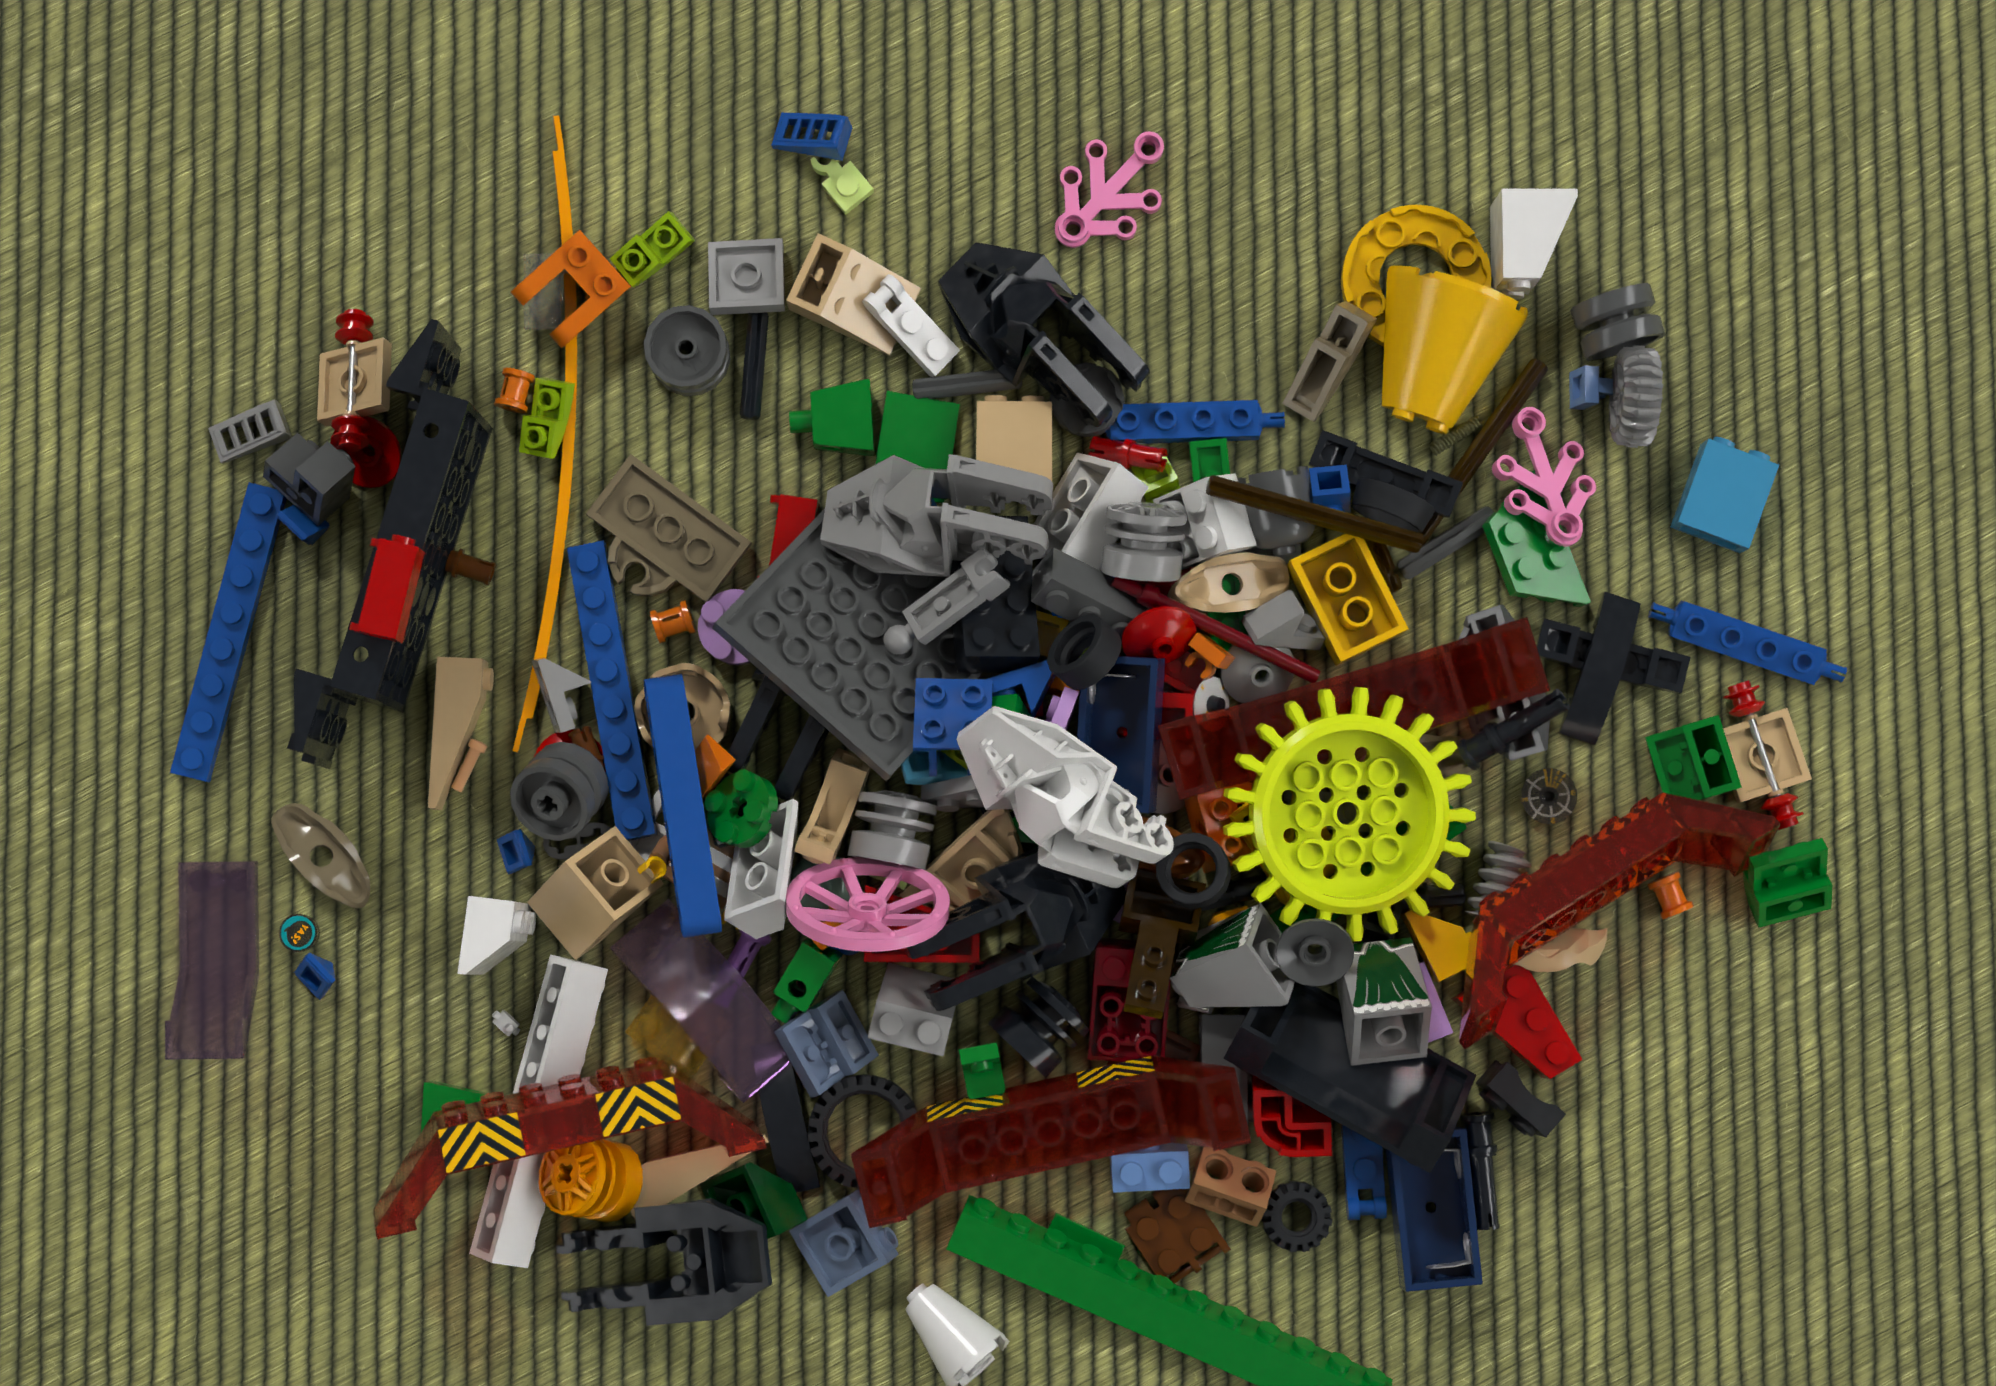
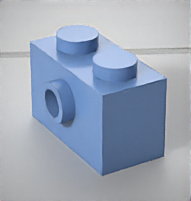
M1142 1138L1137 1140V1142L1109 1144L1110 1175L1113 1193L1190 1189L1189 1153L1185 1140L1160 1141L1157 1138Z

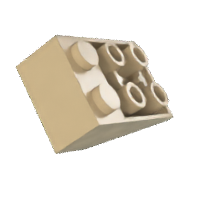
M818 233L786 302L790 311L890 356L897 341L866 309L862 301L870 292L874 294L881 287L880 282L888 274L894 276L902 284L904 290L914 301H916L921 288L856 250ZM892 299L885 304L890 312L897 307V304Z

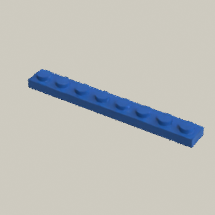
M248 483L170 773L209 783L211 781L281 522L277 514L284 510L287 500L275 488Z
M603 540L569 547L567 552L589 678L592 682L591 689L606 775L608 777L615 826L628 841L658 835L640 731L634 711L635 703L612 573L608 564L607 545Z

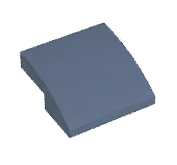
M843 990L837 991L810 1007L806 1013L802 1012L774 1031L810 1098L821 1095L842 1078L855 1074L879 1056Z

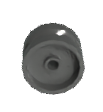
M1641 283L1611 290L1572 307L1570 313L1575 328L1582 331L1594 330L1588 333L1580 342L1585 360L1596 361L1617 356L1623 347H1633V345L1646 346L1666 335L1660 316L1643 314L1649 311L1656 303L1650 284Z
M691 305L672 307L660 313L648 327L644 340L645 358L657 381L670 392L682 396L703 395L716 388L726 376L731 361L729 343L718 320L706 310ZM693 346V351L690 354L684 355L681 353L683 349L689 351Z
M565 742L546 745L514 779L510 790L511 806L518 820L530 832L544 839L556 841L573 838L603 806L609 792L608 777L602 764L590 751L576 744Z

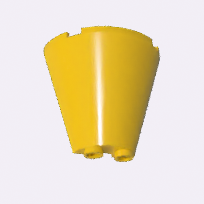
M1389 266L1386 282L1382 407L1393 410L1391 416L1397 419L1413 422L1414 417H1418L1426 421V429L1440 434H1447L1448 430L1450 431L1525 323L1528 310L1526 307L1520 306L1518 311L1516 309L1518 301L1464 278L1438 271L1419 275L1421 269L1418 267Z

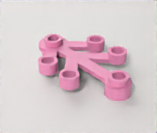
M1151 131L1141 133L1135 140L1134 154L1106 183L1104 160L1107 157L1106 144L1101 140L1095 139L1086 145L1085 157L1089 162L1091 199L1081 210L1078 188L1082 183L1081 171L1075 166L1065 167L1061 171L1060 184L1064 188L1065 212L1056 220L1055 235L1062 245L1077 248L1084 245L1090 236L1116 235L1121 240H1130L1134 237L1137 224L1132 217L1121 216L1117 221H1093L1101 210L1141 209L1147 214H1153L1160 209L1162 197L1157 190L1147 189L1143 193L1117 194L1145 164L1156 163L1162 157L1164 143L1157 133ZM1144 145H1151L1154 147L1155 153L1147 156L1143 154L1141 148ZM1095 146L1100 147L1103 151V154L1097 158L1089 153V150ZM1068 173H1074L1078 180L1074 184H1068L1064 180V176ZM1153 196L1157 199V204L1154 207H1148L1144 204V198ZM1123 222H1127L1132 226V231L1124 234L1120 232L1118 226ZM1075 224L1080 228V232L1075 236L1069 235L1066 231L1067 226Z
M1526 407L1514 417L1512 428L1514 434L1524 440L1536 475L1518 465L1516 460L1509 455H1502L1493 463L1492 473L1501 481L1511 478L1543 497L1548 509L1531 501L1525 491L1516 489L1505 498L1504 507L1512 515L1524 513L1543 524L1546 528L1547 536L1553 543L1568 547L1575 544L1582 536L1583 523L1579 515L1587 499L1595 493L1596 483L1590 476H1579L1570 486L1572 497L1565 508L1561 492L1574 466L1583 458L1584 450L1575 441L1567 442L1558 452L1560 461L1553 473L1539 436L1545 429L1546 419L1540 410L1534 407ZM1522 423H1526L1530 430L1526 429ZM1567 449L1574 452L1575 458H1571L1567 454ZM1500 463L1507 465L1509 472L1503 471ZM1579 483L1584 484L1588 492H1583L1579 488ZM1512 498L1519 499L1522 507L1516 506ZM1559 525L1566 528L1567 534L1559 528Z

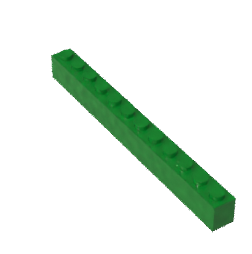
M968 1196L946 1248L948 1251L1257 1386H1392V1379L1376 1368L1361 1366L1352 1362L1342 1353L1329 1352L1316 1346L1305 1337H1295L1283 1332L1271 1322L1258 1321L1244 1315L1240 1309L1234 1306H1224L1210 1300L1202 1292L1196 1290L1189 1291L1173 1284L1165 1276L1150 1274L1139 1269L1131 1261L1114 1259L1103 1254L1094 1245L1078 1243L1067 1238L1060 1230L1047 1229L1040 1226L1023 1214L1011 1213L997 1207L986 1198Z

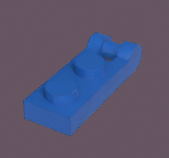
M1341 1124L1347 1219L1360 1220V1216L1373 1215L1374 1219L1387 1218L1382 1146ZM1358 1189H1371L1372 1200H1359Z

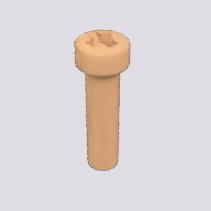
M470 739L467 745L470 748L451 785V788L456 791H463L480 754L485 753L487 749L486 744L476 739Z

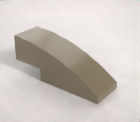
M1347 301L1336 304L1320 337L1314 339L1282 404L1315 422L1354 363L1377 318Z

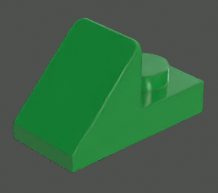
M997 1042L959 1049L969 1099L1005 1092Z

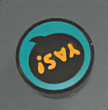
M293 914L287 917L279 929L281 943L288 950L294 952L310 950L316 945L320 936L317 922L305 914Z

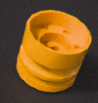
M576 1133L563 1135L554 1141L544 1154L539 1169V1190L543 1202L551 1211L564 1216L584 1217L601 1222L618 1221L630 1213L638 1201L643 1185V1169L639 1157L629 1145Z

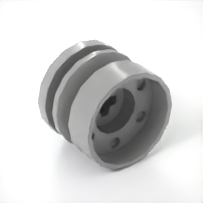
M1130 502L1128 504L1110 505L1107 507L1106 517L1123 523L1105 526V532L1114 537L1121 538V543L1103 546L1101 571L1104 574L1124 579L1155 582L1176 581L1181 578L1183 553L1167 547V543L1182 541L1185 539V533L1168 526L1185 525L1186 513L1170 509L1165 505L1148 502Z
M894 791L860 792L858 801L873 805L874 811L856 810L855 816L871 823L870 830L852 831L848 856L869 858L926 870L930 845L914 838L916 832L933 831V824L918 821L919 814L936 816L937 806L928 804L917 796Z

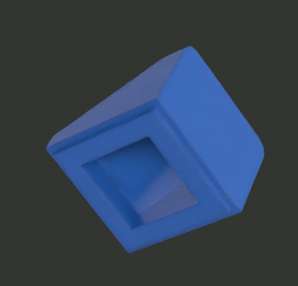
M295 505L281 510L277 514L279 516L278 519L308 545H313L330 526L326 520L317 526Z

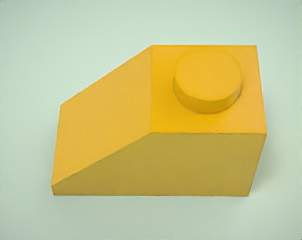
M1412 910L1401 913L1400 916L1434 982H1440L1480 962L1476 954L1479 951L1470 941L1475 937L1471 931L1465 933L1461 926L1428 915L1422 917Z

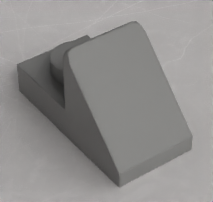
M1291 590L1283 592L1247 613L1241 621L1255 645L1320 650L1325 641V637L1311 615L1304 613V609Z
M545 658L533 660V668L554 732L562 733L574 729L573 720L577 719V711L571 697L565 698L564 692L592 682Z

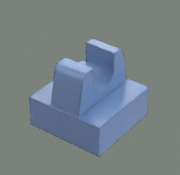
M1584 365L1569 372L1570 409L1584 410L1598 404L1599 399L1605 398V395H1613V379L1599 378V366Z

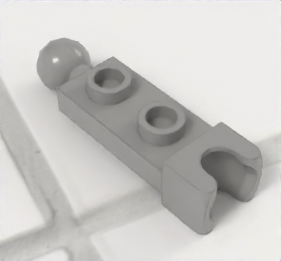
M980 549L961 562L962 567L902 611L908 623L905 626L893 625L885 632L883 641L887 650L893 654L902 655L912 647L915 636L919 642L926 645L986 601V599L992 601L1007 590L1010 582L996 571H991L997 566V559L988 551Z

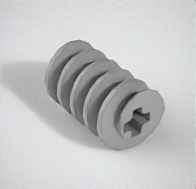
M1489 841L1488 847L1496 854H1486L1483 856V861L1491 868L1478 870V875L1486 883L1473 884V889L1481 897H1469L1468 904L1476 911H1465V913L1496 924L1506 918L1503 915L1504 911H1516L1517 907L1508 898L1521 897L1522 893L1513 884L1514 882H1526L1527 878L1519 873L1518 870L1519 868H1531L1532 864L1523 858L1524 854H1527L1526 852L1500 842Z

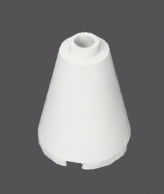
M922 1283L906 1298L909 1304L905 1310L946 1386H958V1383L961 1386H966L995 1360L991 1352L998 1346L1003 1351L1010 1342L1002 1332L935 1284L926 1287Z

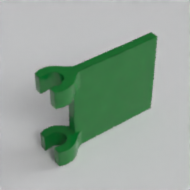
M886 391L875 465L895 455L923 468L947 469L949 454L953 455L960 404L930 398L917 399L914 395ZM933 498L935 503L943 504L944 500H946L945 498Z

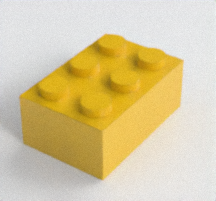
M1343 534L1288 562L1289 574L1309 614L1325 637L1324 644L1335 666L1398 637L1409 629L1363 538Z

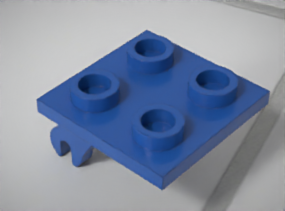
M916 678L913 751H929V777H937L938 750H960L956 740L958 732L992 708L993 680Z

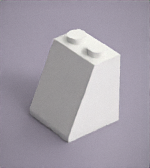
M1501 189L1490 206L1492 289L1515 300L1523 299L1524 294L1530 293L1545 271L1578 197V189Z

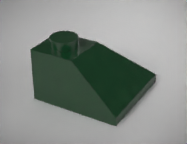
M751 1162L700 1183L706 1199L713 1198L766 1225L767 1239L808 1220L793 1184Z

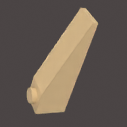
M437 657L428 808L443 809L485 704L486 693L493 689V668H488V662L482 658Z
M768 1134L657 1158L642 1164L643 1185L638 1201L630 1211L635 1219L634 1208L668 1204L768 1143Z

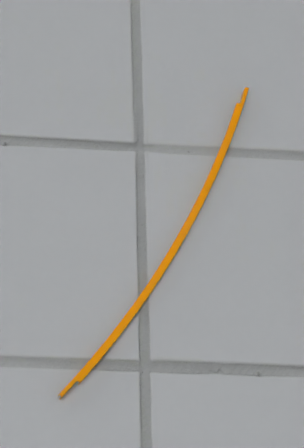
M557 115L553 116L558 150L552 151L562 246L573 236L564 145L560 117ZM567 273L563 274L565 319L577 309L576 282ZM577 335L565 345V382L575 383L571 411L562 441L560 482L552 555L534 660L546 659L566 540L575 441ZM533 665L512 752L518 753L527 718L533 719L540 686Z

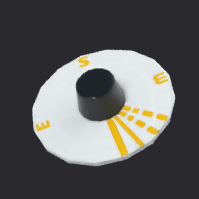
M1214 676L1208 680L1204 679L1199 684L1193 704L1197 725L1202 731L1208 733L1217 731L1223 725L1229 708L1228 692L1223 686L1222 680Z

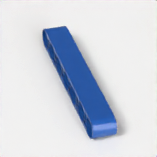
M678 674L644 679L646 707L682 937L722 932L721 915L683 676Z

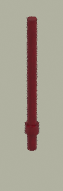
M1114 577L1110 586L1137 598L1136 603L1149 609L1152 606H1173L1185 610L1191 615L1197 628L1312 684H1315L1320 675V670L1271 646L1255 645L1250 636L1160 593V588L1148 582H1145L1143 585L1135 580Z

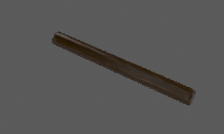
M1533 358L1529 361L1448 475L1450 478L1463 482L1459 495L1548 371V367L1540 360ZM1432 515L1422 532L1424 536L1422 545L1427 542L1444 517Z
M1215 475L1210 476L1207 482L1206 494L1413 553H1418L1423 544L1424 536L1415 531Z

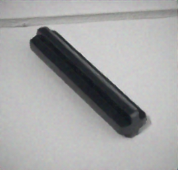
M767 312L748 313L740 416L746 420H758L761 415L769 319Z

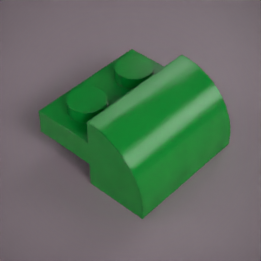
M1719 715L1645 737L1668 809L1742 788Z
M1823 838L1799 842L1793 846L1774 851H1765L1749 857V867L1743 870V882L1747 900L1758 928L1831 909L1833 884L1827 875L1828 848Z

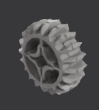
M1637 345L1623 347L1614 360V368L1612 369L1613 395H1609L1608 421L1610 422L1609 430L1611 437L1617 445H1626V447L1631 448L1648 446L1657 434L1659 417L1662 412L1663 371L1661 370L1662 362L1660 355L1654 348H1645V346Z

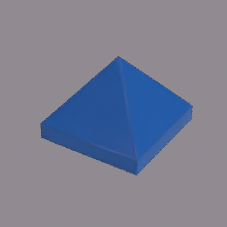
M521 829L512 831L497 839L508 875L532 865L535 845Z
M310 952L305 955L294 972L299 980L319 1000L325 996L335 981L333 963Z

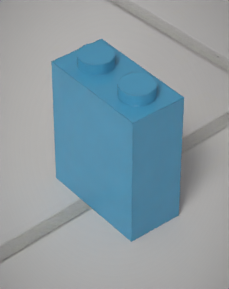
M1714 437L1712 440L1708 438L1700 444L1670 527L1734 552L1742 553L1750 548L1779 464L1771 462V457L1765 453L1755 450H1749L1747 453L1734 448L1735 443L1728 439Z

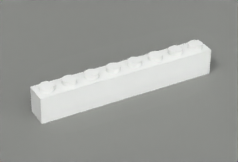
M550 954L507 1114L517 1112L526 1155L494 1162L469 1253L471 1255L495 1264L528 1268L531 1255L535 1248L540 1221L545 1211V1203L539 1190L540 1165L550 1145L565 1135V1128L575 1099L580 1072L585 1062V1054L591 1031L595 1025L598 1005L605 988V979L608 972L606 968Z

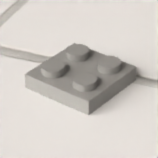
M782 238L708 242L709 310L711 315L785 311L784 245Z

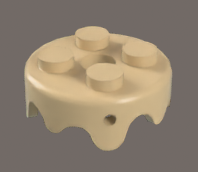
M680 663L660 669L651 675L650 678L682 674L687 702L691 703L695 709V715L690 721L694 749L698 747L706 735H710L718 744L721 743L728 732L731 722V704L724 686L713 674L697 665ZM643 687L636 697L634 711L642 737L653 748Z

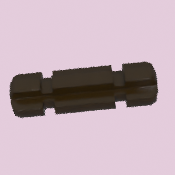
M1364 539L1391 594L1398 592L1402 589V583L1399 575L1394 574L1393 570L1396 568L1387 545Z

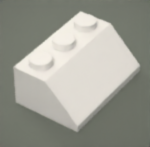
M1077 452L1053 491V510H1044V515H1039L1033 524L1042 527L1048 533L1049 548L1046 550V554L1039 559L1042 560L1054 547L1101 570L1103 546L1116 543L1120 539L1107 534L1105 526L1123 523L1107 518V507L1110 505L1128 504L1130 502H1141L1148 486L1120 463Z
M794 799L779 804L777 812L772 811L768 823L773 825L769 833L759 843L749 848H739L737 846L734 848L724 920L755 939L784 929L786 894L791 879L798 823V802Z
M468 896L457 974L484 975L526 943L528 934L533 935L536 925V913L531 912L529 904Z

